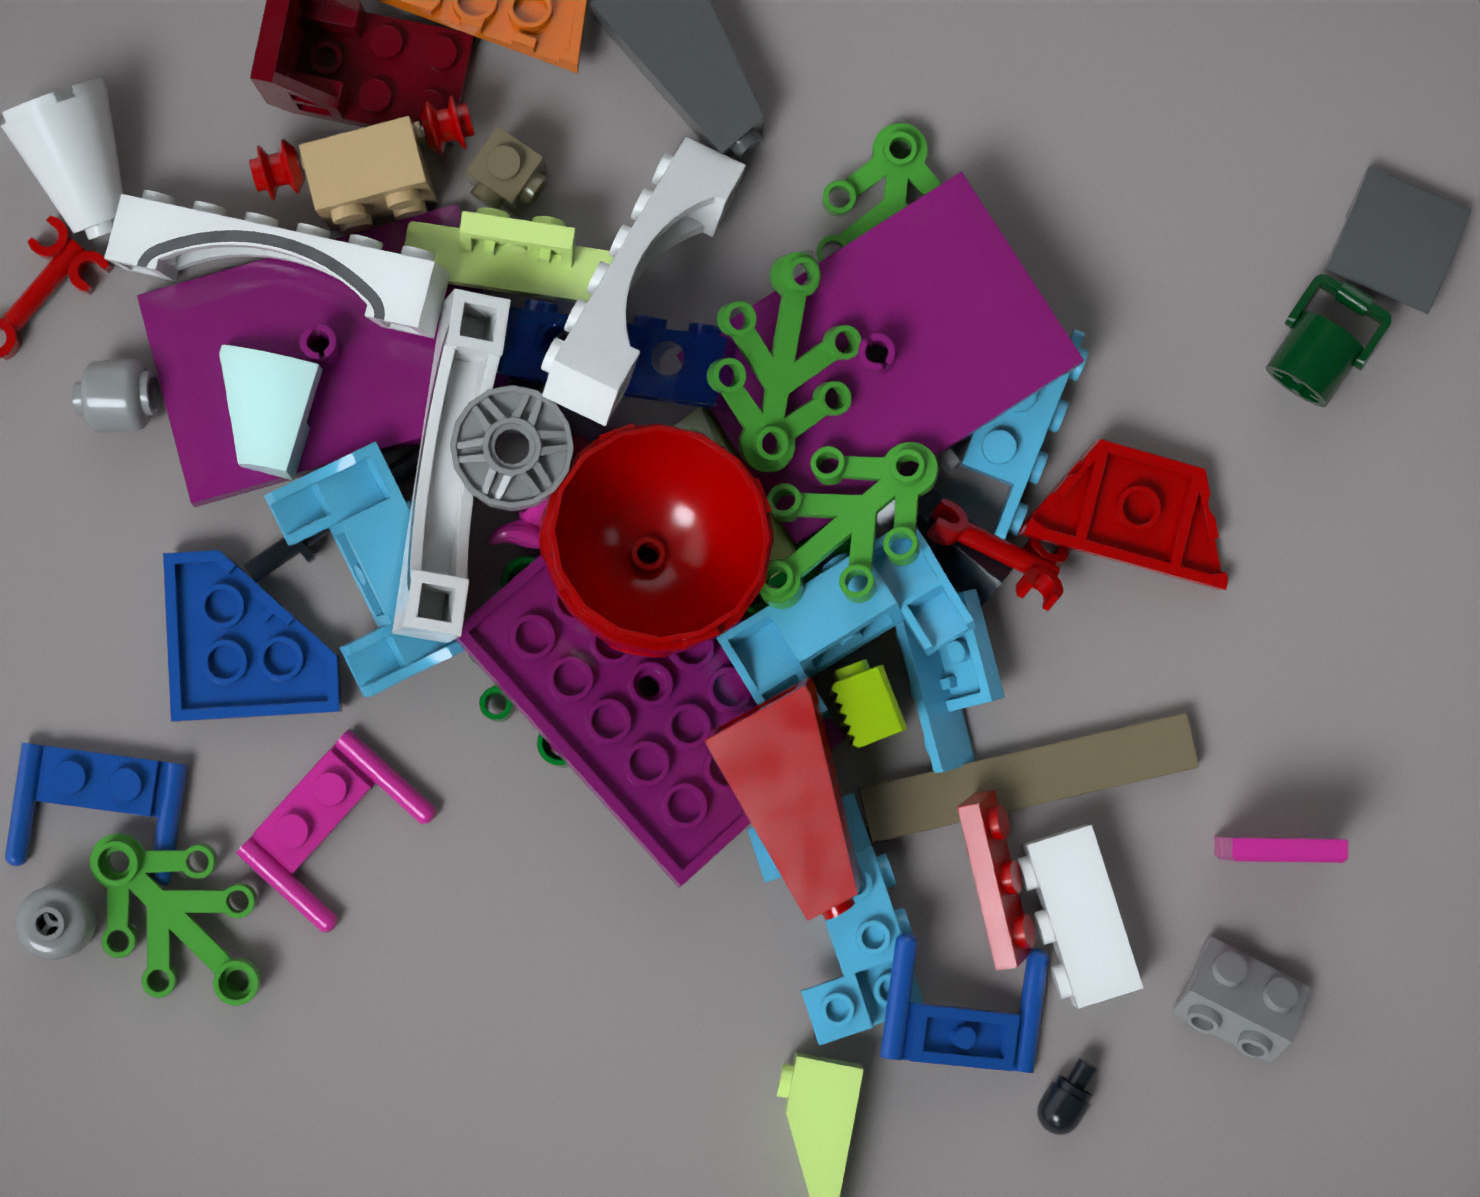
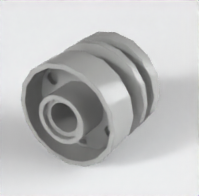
M515 385L489 389L470 401L455 421L450 443L454 470L470 494L489 507L512 512L535 508L548 500L549 495L556 491L568 474L574 450L570 425L557 404L543 397L537 390ZM506 436H520L529 444L528 455L521 462L508 464L498 458L496 453L497 446Z

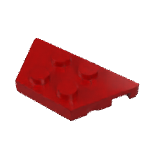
M1103 439L1095 440L1021 525L1018 535L1212 589L1226 590L1228 585L1227 573L1221 571L1215 539L1219 538L1215 516L1209 509L1208 502L1211 494L1206 469Z

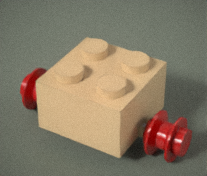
M453 94L449 97L448 107L436 110L429 101H425L420 114L422 126L419 121L414 122L413 125L410 117L406 116L299 144L300 156L296 147L286 139H281L279 152L268 154L261 145H258V157L249 160L254 184L258 192L267 190L271 200H276L278 187L289 185L296 194H299L305 181L303 171L305 169L315 211L331 231L340 229L341 234L344 235L370 229L373 227L372 220L389 215H394L395 220H402L425 214L427 212L426 206L438 203L422 142H425L424 137H426L429 148L439 156L444 154L445 143L457 141L466 150L467 143L465 138L475 136L467 103L456 105Z

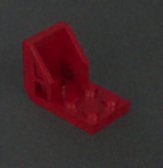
M266 0L250 79L267 104L290 113L359 127H368L409 116L413 125L414 122L419 121L422 126L420 114L425 101H429L436 110L448 107L449 97L453 94L456 105L462 104L476 38L473 35L458 30L365 12L360 0ZM454 141L445 144L454 145Z

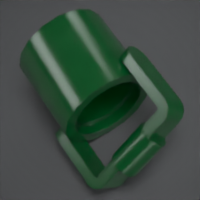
M1320 274L1312 280L1286 319L1285 325L1290 327L1291 330L1265 367L1267 373L1296 396L1316 406L1326 407L1353 366L1360 371L1365 367L1391 327V315L1387 310L1374 303V297L1346 281L1342 284L1326 274ZM1320 288L1334 296V300L1362 317L1366 315L1380 324L1364 349L1354 336L1335 322L1317 313L1305 311Z

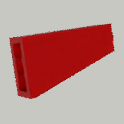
M809 676L711 730L704 740L807 921L820 914L824 916L825 920H829L850 909L855 904L852 897L858 895L862 882L816 686Z

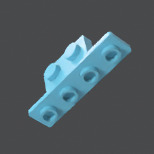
M1074 329L1069 338L1084 359V363L974 432L960 464L964 468L1010 485L992 530L994 535L1005 540L1007 533L1017 536L1021 528L1028 505L1021 503L1020 499L1027 482L1035 485L1038 483L1049 455L1046 452L1040 451L1047 430L1057 433L1069 402L1060 399L1067 379L1077 382L1085 365L1089 350L1080 347L1085 333Z
M977 589L957 593L973 617L976 627L927 656L905 620L895 626L896 639L901 647L910 681V692L916 703L924 734L925 748L930 756L935 773L953 770L964 766L963 764L975 761L962 709L1005 698Z

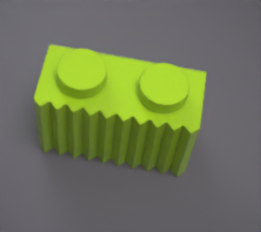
M864 659L833 673L836 683L830 687L828 695L835 697L832 705L838 707L836 715L843 718L840 726L847 728L845 735L851 739L848 744L849 747L857 749L907 729L883 665L870 669L867 659Z

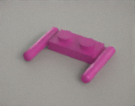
M350 729L339 738L331 750H328L236 852L245 863L323 933H328L336 927L338 923L337 915L295 878L293 874L308 860L368 794L373 786L377 784L420 824L430 823L436 815L435 806Z

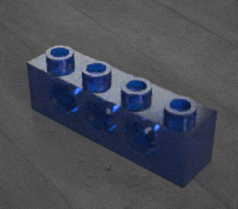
M525 299L524 308L510 307L503 355L500 357L496 374L509 380L546 385L549 373L542 370L541 366L553 340L559 334L567 332L564 328L569 315L558 313V304L540 300ZM634 315L633 324L626 323L629 344L631 347L639 350L640 354L628 388L623 396L726 411V400L721 393L714 391L707 381L708 368L714 361L723 358L735 359L737 345L729 338L722 337V331L719 326L690 322L688 332L666 329L668 320L647 315ZM681 347L684 352L682 368L675 374L664 375L660 368L662 355L670 348ZM724 365L719 371V379L725 386L731 384L733 372L727 365Z

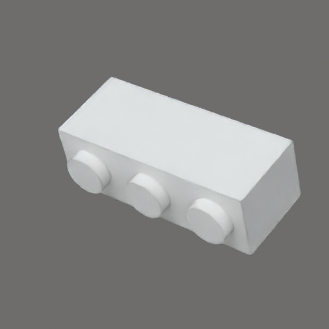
M1084 824L1023 843L1022 847L1025 856L1018 858L1017 862L1021 869L1022 881L1026 890L1029 891L1036 888L1042 910L1034 912V918L1043 944L1053 943L1059 964L1052 966L1051 972L1060 998L1070 997L1072 1005L1079 1009L1143 989L1092 825Z

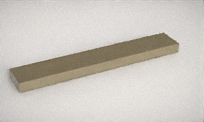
M1182 713L978 760L942 773L931 771L861 787L859 792L871 843L961 823L957 807L973 793L995 790L998 806H1004L1008 812L1199 768V762L1187 713Z

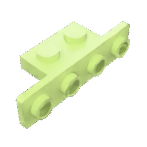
M479 208L476 210V213L462 211L460 228L412 221L408 224L405 246L420 248L436 255L434 261L451 273L448 284L576 303L578 299L585 302L589 301L592 294L587 292V288L597 266L601 261L610 265L614 258L609 255L610 251L575 246V228L566 227L565 222L549 216H536L532 218V221L510 218L507 212L495 208Z

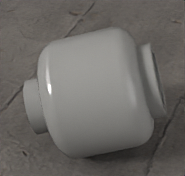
M137 359L90 362L84 369L81 381L75 382L73 385V406L78 415L85 416L88 425L95 432L105 433L144 429L149 423L151 415H157L160 408V388L157 376L153 371H147L143 363Z
M47 886L32 892L21 903L16 915V932L21 944L32 955L44 960H59L81 952L91 942L96 930V913L91 901L80 890L70 886ZM51 913L56 916L58 921L53 919ZM53 927H58L55 933L51 931Z

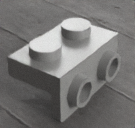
M1211 936L1203 945L1187 989L1175 1002L1172 1013L1185 1020L1193 1029L1202 1033L1213 1034L1236 1046L1245 1056L1272 1063L1293 1042L1312 987Z

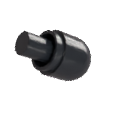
M1079 1058L1067 1078L1059 1075L1056 1081L1052 1080L1037 1108V1116L1044 1129L1056 1135H1064L1077 1128L1091 1105L1089 1102L1093 1095L1087 1091V1088L1098 1072L1095 1066Z

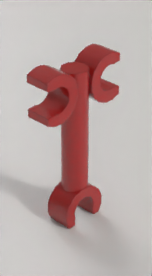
M50 215L46 220L57 230L58 239L56 243L47 247L32 237L27 241L32 251L41 258L51 261L3 317L0 318V330H3L6 334V341L0 347V357L5 360L17 354L21 346L19 331L68 275L71 283L77 289L91 295L95 290L84 281V269L88 265L97 264L108 273L113 270L110 261L106 260L99 252L86 251L74 241L69 227L57 217Z
M941 499L931 512V518L936 521L928 530L927 536L932 541L945 546L953 545L958 541L1023 573L1024 575L1015 587L1018 597L1023 599L1030 589L1034 588L1043 596L1042 609L1049 611L1062 596L1064 588L1058 575L1060 567L1068 558V548L1059 546L1051 554L1043 548L1040 540L1029 538L1021 548L968 522L964 510L948 499Z

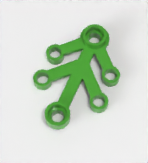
M895 123L886 126L877 134L872 147L873 158L846 180H836L826 186L822 197L824 209L832 216L842 217L853 210L857 197L886 177L884 198L881 202L841 234L826 236L819 242L816 252L818 263L825 259L822 252L827 245L837 244L842 248L908 206L906 203L908 180L922 196L941 185L925 164L928 153L927 142L917 128L905 123ZM902 141L908 144L911 153L904 159H898L891 154L890 146L894 142ZM834 190H843L849 195L850 201L844 207H835L829 202L828 197L830 193Z
M793 252L780 256L775 260L770 270L772 287L782 296L771 353L754 328L756 325V313L750 304L743 301L730 302L722 306L717 315V323L720 330L732 337L764 388L761 411L743 386L746 380V371L740 361L734 358H723L714 361L708 368L707 381L714 391L722 394L743 427L739 438V450L743 460L752 469L760 472H775L784 468L793 457L796 437L825 416H837L845 413L851 404V393L845 384L838 381L824 382L815 388L813 399L785 416L789 393L834 361L855 357L858 354V348L861 343V336L854 327L849 325L834 326L826 331L823 341L795 360L806 296L812 294L817 289L821 278L817 261L811 255L804 252ZM797 264L802 265L807 272V279L803 285L796 283L793 278V270ZM734 308L740 310L744 316L743 326L739 330L733 328L729 320L730 313ZM840 332L844 333L849 341V346L844 353L838 351L835 345L836 336ZM724 365L729 366L734 373L733 382L729 386L723 385L719 379V371ZM830 388L834 389L838 394V404L834 409L829 408L825 402V394ZM767 433H771L776 439V448L771 454H767L762 447L763 437Z
M905 442L898 444L890 449L885 457L843 456L838 449L830 446L822 447L813 454L810 462L811 469L816 479L822 484L835 485L841 482L843 478L878 481L863 495L799 493L796 487L786 483L776 485L771 489L767 500L772 509L771 513L779 521L791 522L798 517L834 519L786 560L773 559L769 561L766 581L759 592L766 604L776 609H786L795 605L804 593L803 577L850 537L849 566L841 573L839 585L845 597L851 602L864 603L870 600L877 588L876 580L872 574L877 514L894 499V528L884 538L883 547L885 553L892 563L899 566L909 565L918 558L920 543L916 537L919 497L933 488L939 473L938 463L934 454L929 448L920 443ZM833 458L839 461L837 469L832 473L820 472L819 468L824 460ZM914 461L919 464L915 474L911 476L899 474V469L903 463ZM785 495L795 497V503L790 509L781 511L776 508L777 501ZM906 538L912 541V546L908 552L904 554L892 552L893 544L898 539ZM777 572L787 574V581L782 587H769L768 582L773 574ZM865 576L868 578L867 586L859 592L850 591L848 585L853 577Z
M114 833L99 840L90 855V869L94 878L107 887V929L104 931L101 939L103 950L113 958H123L132 953L138 945V932L134 926L129 924L130 893L132 891L147 906V969L142 975L141 984L148 995L155 998L165 997L178 984V972L171 964L172 931L215 974L213 988L215 994L222 1002L232 1006H239L249 1002L261 987L262 977L259 968L246 958H233L188 913H226L232 918L246 917L257 905L258 899L254 888L246 883H235L226 890H164L148 873L184 871L191 878L201 879L215 870L218 863L216 851L205 843L194 844L186 850H145L140 841L135 837L125 833ZM114 851H122L128 856L129 865L125 871L116 870L112 866L111 855ZM201 851L206 854L209 860L206 870L198 871L191 866L190 856L192 852ZM233 891H242L247 895L249 903L245 910H236L231 906L230 895ZM115 930H121L129 937L127 949L120 950L113 946L111 935ZM154 970H162L168 975L169 986L166 989H158L152 984L151 974ZM241 970L248 975L249 985L247 988L237 989L231 984L230 974L232 971Z

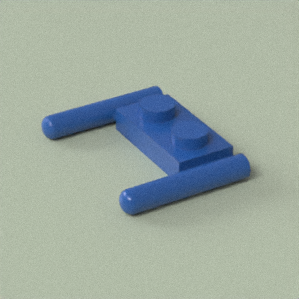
M22 742L5 851L6 862L12 866H21L27 862L36 801L158 817L153 850H176L188 765ZM172 872L149 873L160 886L167 885L172 879Z
M910 933L898 935L895 940L880 1057L891 1060H908L911 1062L1034 1073L1049 954L1041 948L1030 950V954L1026 958L1019 1014L910 1002L918 939Z

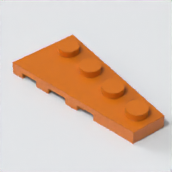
M377 0L578 74L589 0Z

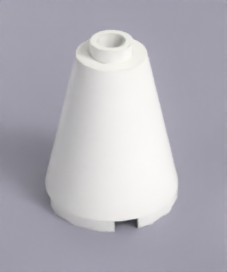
M96 78L72 85L73 91L68 89L58 93L52 92L0 114L1 128L73 233L85 230L88 240L111 232L120 196L123 194L108 90L103 78Z

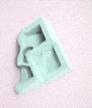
M222 345L219 356L238 464L244 468L294 481L310 430L306 422L323 369L319 364L255 349Z

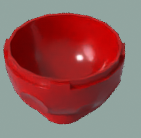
M631 423L601 434L599 438L578 452L572 459L568 474L556 491L549 495L546 507L542 512L539 527V546L541 556L546 563L547 572L556 593L568 612L587 630L605 641L610 648L617 651L645 657H667L673 653L687 651L720 636L736 624L745 614L766 581L774 541L770 515L772 509L759 478L755 479L738 457L703 433L660 423L633 425ZM644 547L650 548L656 553L657 561L653 564H644L639 560L637 551Z

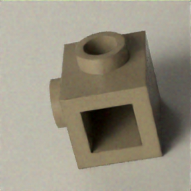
M498 126L465 171L470 184L474 186L470 193L489 208L500 209L503 206L514 215L518 214L525 203L529 206L532 205L548 181V178L544 176L547 172L544 157Z

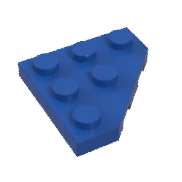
M220 550L163 553L170 713L172 722L342 712L339 655L256 583L226 554Z

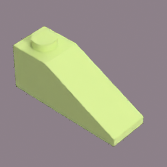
M795 1051L793 1065L782 1063L777 1097L787 1098L785 1104L786 1115L809 1197H840L864 1068L862 1064Z

